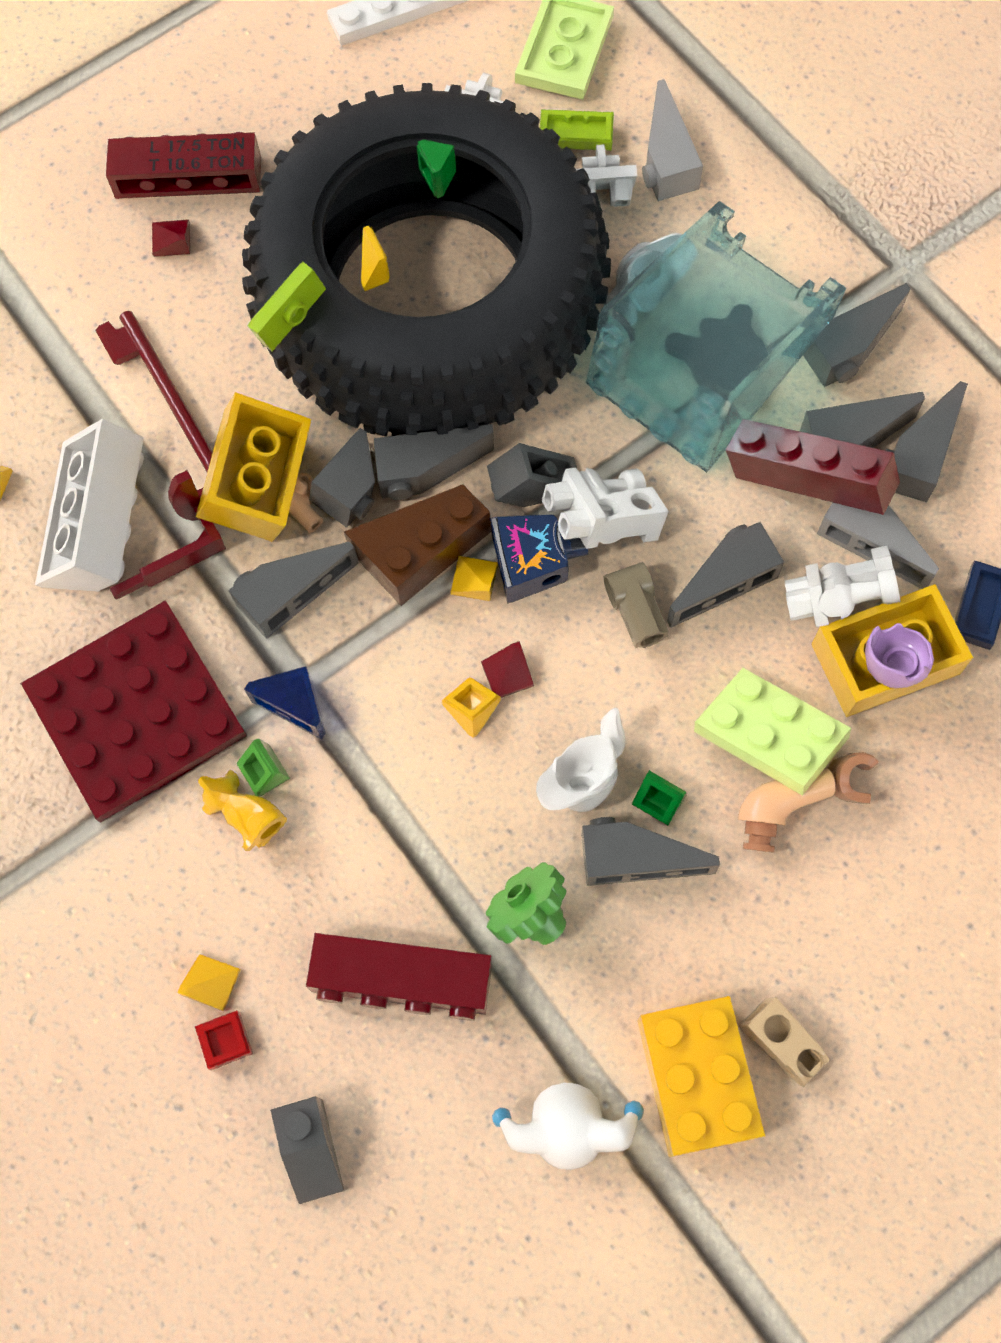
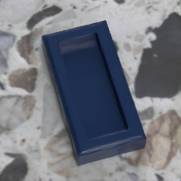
M974 560L970 566L955 617V623L965 642L990 650L994 646L1001 622V569Z

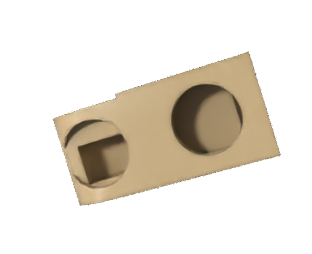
M777 997L765 998L738 1026L750 1040H754L772 1060L778 1063L792 1080L802 1087H805L829 1062V1057Z

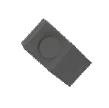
M359 428L311 483L309 501L345 527H348L356 517L360 520L363 519L374 504V499L371 497L375 480L366 431Z
M518 443L487 465L495 501L520 507L541 504L545 486L562 482L565 469L577 468L574 457Z
M315 1096L271 1109L280 1155L298 1203L303 1204L343 1192L344 1186L323 1100Z

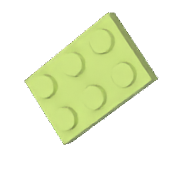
M542 0L515 71V83L584 100L614 16V6L590 0Z
M742 668L695 721L694 732L803 796L850 738L851 727L747 669Z

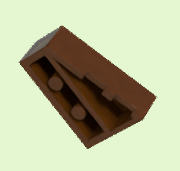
M462 484L344 531L346 541L355 547L358 561L402 606L457 561L458 556H463L491 533L490 511Z

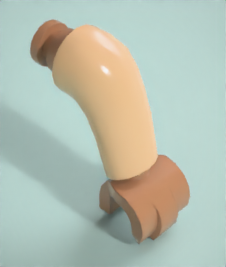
M864 752L849 753L846 756H841L833 760L821 772L803 796L777 780L761 784L747 795L740 806L738 820L746 821L744 834H749V842H743V849L774 853L775 846H770L771 837L776 838L777 825L785 826L787 817L793 811L831 798L834 795L846 802L870 804L871 794L857 792L851 788L849 783L850 773L854 767L861 770H871L879 761L874 756Z

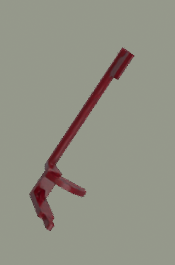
M125 311L119 316L123 327L117 330L109 321L99 325L95 331L115 365H121L135 357L141 356L205 471L208 472L213 451L133 312ZM188 470L173 477L168 490V498L173 509L180 517L190 521L199 520L204 529L196 541L142 567L139 570V574L111 587L110 591L115 599H120L146 585L152 587L226 549L214 523L196 517L203 488L196 489Z

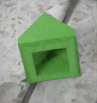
M261 739L254 740L237 762V766L256 796H262L290 779L271 746Z

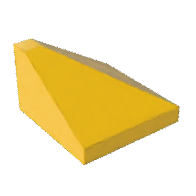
M369 225L363 227L361 271L362 287L364 291H368L388 283L390 279L387 256Z
M458 556L450 592L451 595L490 601L498 562Z
M469 677L442 699V705L465 732L474 738L479 734L501 701V697Z
M199 954L177 993L183 997L224 1011L241 969Z

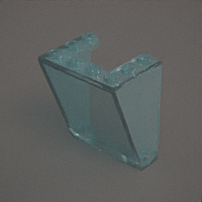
M721 201L717 202L601 309L586 384L597 395L611 401L628 418L635 419L650 430L655 438L666 442L681 453L687 462L697 465L706 473L725 452L742 419L751 420L834 318L846 290V287L831 277L820 287L818 292H812L815 283L810 279L798 288L744 251L742 248L746 235L739 232L733 238L727 229V223L734 217L735 211Z

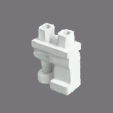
M577 468L565 469L562 482L547 484L542 497V503L548 512L564 511L560 513L558 520L559 531L564 540L580 538L586 549L597 547L599 542L610 544L621 538L640 536L643 542L658 541L669 512L654 488L646 487L644 475L637 468L622 471L618 479H601L599 474L590 468L580 472Z
M888 545L871 549L873 560L850 565H843L838 562L828 563L820 570L818 563L805 565L807 576L785 580L786 600L791 621L814 616L816 627L829 625L828 616H841V620L848 617L854 610L855 604L876 599H882L884 604L900 602L897 579Z

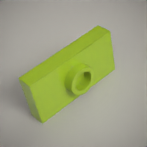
M541 109L540 128L542 130L545 128L553 129L560 136L558 145L561 149L568 147L570 149L596 150V145L604 144L606 151H612L614 112Z
M302 262L247 326L265 347L273 351L290 330L304 320L309 308L326 288L315 271Z

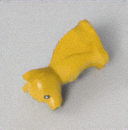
M229 770L224 777L214 779L201 776L198 780V783L204 789L202 794L204 802L202 810L208 815L222 811L227 824L234 827L242 835L244 841L242 848L245 851H250L255 846L260 848L266 845L287 822V817L270 801L256 795L239 794L237 791L240 785L239 777L233 770Z

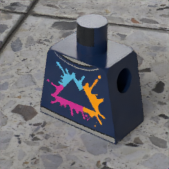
M555 515L490 518L491 536L507 603L518 601L565 583L568 580L569 571L567 559L588 555V549H586L580 538L564 540L559 531L558 520Z

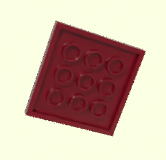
M166 600L20 683L91 812L100 823L247 736Z

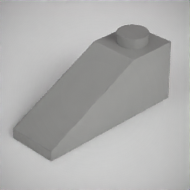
M665 79L657 82L647 162L642 167L645 185L647 188L653 189L657 201L699 190L703 169L702 162Z
M832 502L817 532L819 536L867 561L873 560L871 549L888 545L895 575L921 589L929 586L939 570L938 566L890 506L887 507L884 515Z

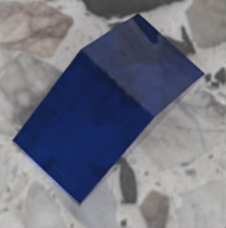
M306 666L248 682L244 688L252 703L317 738L323 739L326 731L313 681Z

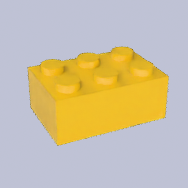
M235 392L223 412L196 517L273 542L286 526L312 419Z
M936 584L901 596L900 602L892 604L882 603L842 620L839 619L831 622L829 625L820 626L811 643L846 718L958 676L973 659ZM896 623H901L903 627L920 632L931 643L934 662L927 678L916 685L905 688H890L875 680L867 669L865 648L873 629L877 626L881 630L891 628Z
M730 996L640 1015L637 1020L669 1158L765 1136Z

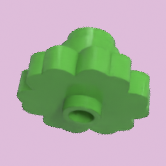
M546 862L540 863L534 869L531 867L522 869L506 882L505 890L498 892L492 898L490 906L486 911V916L490 919L486 927L498 940L506 944L511 943L517 937L521 940L529 938L532 941H538L542 945L552 943L563 933L566 927V919L563 917V910L561 908L562 900L567 892L562 886L565 878L553 865H548Z

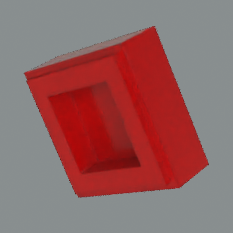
M238 1010L195 1026L208 1070H214L253 1054L241 1014Z

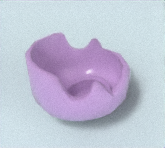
M896 623L891 628L881 630L879 626L874 628L865 648L868 671L876 681L890 688H905L920 683L927 678L934 662L931 643L920 632L903 627L901 623Z

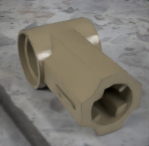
M643 562L603 576L609 600L615 610L619 609L635 648H646L668 637L669 631L654 598V584L650 572Z

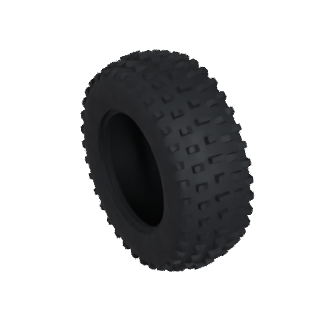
M422 83L421 91L405 92L402 84L393 86L394 94L378 97L373 90L365 93L366 101L351 105L348 100L339 103L338 113L330 118L321 113L314 118L315 127L306 134L299 130L292 136L294 146L289 152L280 150L274 158V162L277 165L273 173L265 172L260 181L261 188L264 191L263 195L255 196L250 206V213L255 220L249 221L248 225H245L244 240L250 247L242 250L243 266L251 272V275L243 277L242 282L245 295H252L254 297V301L246 304L251 320L302 262L315 271L326 288L309 308L304 320L299 325L293 327L273 351L268 349L273 357L276 368L287 379L292 377L299 393L306 399L314 394L316 396L315 404L323 412L331 416L337 411L339 412L338 420L355 428L363 424L364 431L373 435L376 433L377 435L387 437L388 432H391V436L417 435V433L437 431L438 435H443L456 428L468 427L469 430L479 428L481 425H489L497 422L500 426L514 421V413L521 408L525 412L530 411L539 404L537 397L541 393L546 391L551 395L558 388L557 377L562 379L566 373L571 374L577 365L574 354L581 355L584 350L586 351L591 341L587 330L597 331L600 312L596 304H606L608 287L602 285V279L610 277L611 258L606 257L610 240L608 232H606L604 218H602L603 210L597 193H591V189L588 186L590 179L584 168L575 169L574 165L577 158L568 147L561 149L559 147L560 136L553 129L545 128L542 130L539 128L540 119L531 112L527 115L516 113V104L507 99L503 103L490 101L489 92L479 90L475 96L462 94L461 85L451 84L449 91H433L432 83ZM428 140L454 145L456 173L444 195L439 198L434 196L419 169L418 141ZM418 216H448L474 223L496 236L508 248L516 260L505 279L484 298L463 309L436 316H403L379 310L359 300L339 282L345 264L363 241V227L369 225L375 233L397 221Z

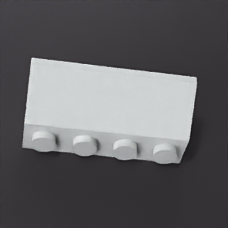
M101 419L63 442L35 582L36 586L41 588L98 592L118 583L125 568V563L122 560L125 543L131 534V525L129 524L131 508L138 494L137 488H135L137 474L144 460V455L141 452L143 436Z

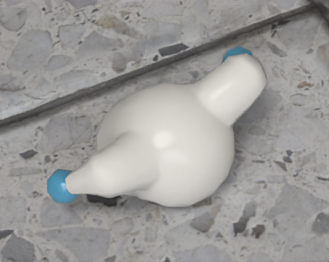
M561 1083L552 1085L540 1093L534 1101L530 1123H515L511 1120L510 1111L501 1107L494 1111L492 1120L496 1127H501L507 1144L512 1150L527 1154H538L548 1164L558 1169L573 1170L582 1168L592 1162L599 1152H618L628 1149L635 1135L637 1121L643 1117L644 1108L640 1102L631 1101L625 1105V1116L620 1120L611 1121L603 1119L598 1098L590 1089L579 1084Z

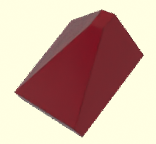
M189 219L152 222L153 257L190 254Z
M520 641L510 644L481 661L491 691L501 698L534 687Z

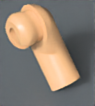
M301 472L298 473L289 513L309 533H312L321 526L323 518L311 507V501H309L311 483L314 479L309 474Z

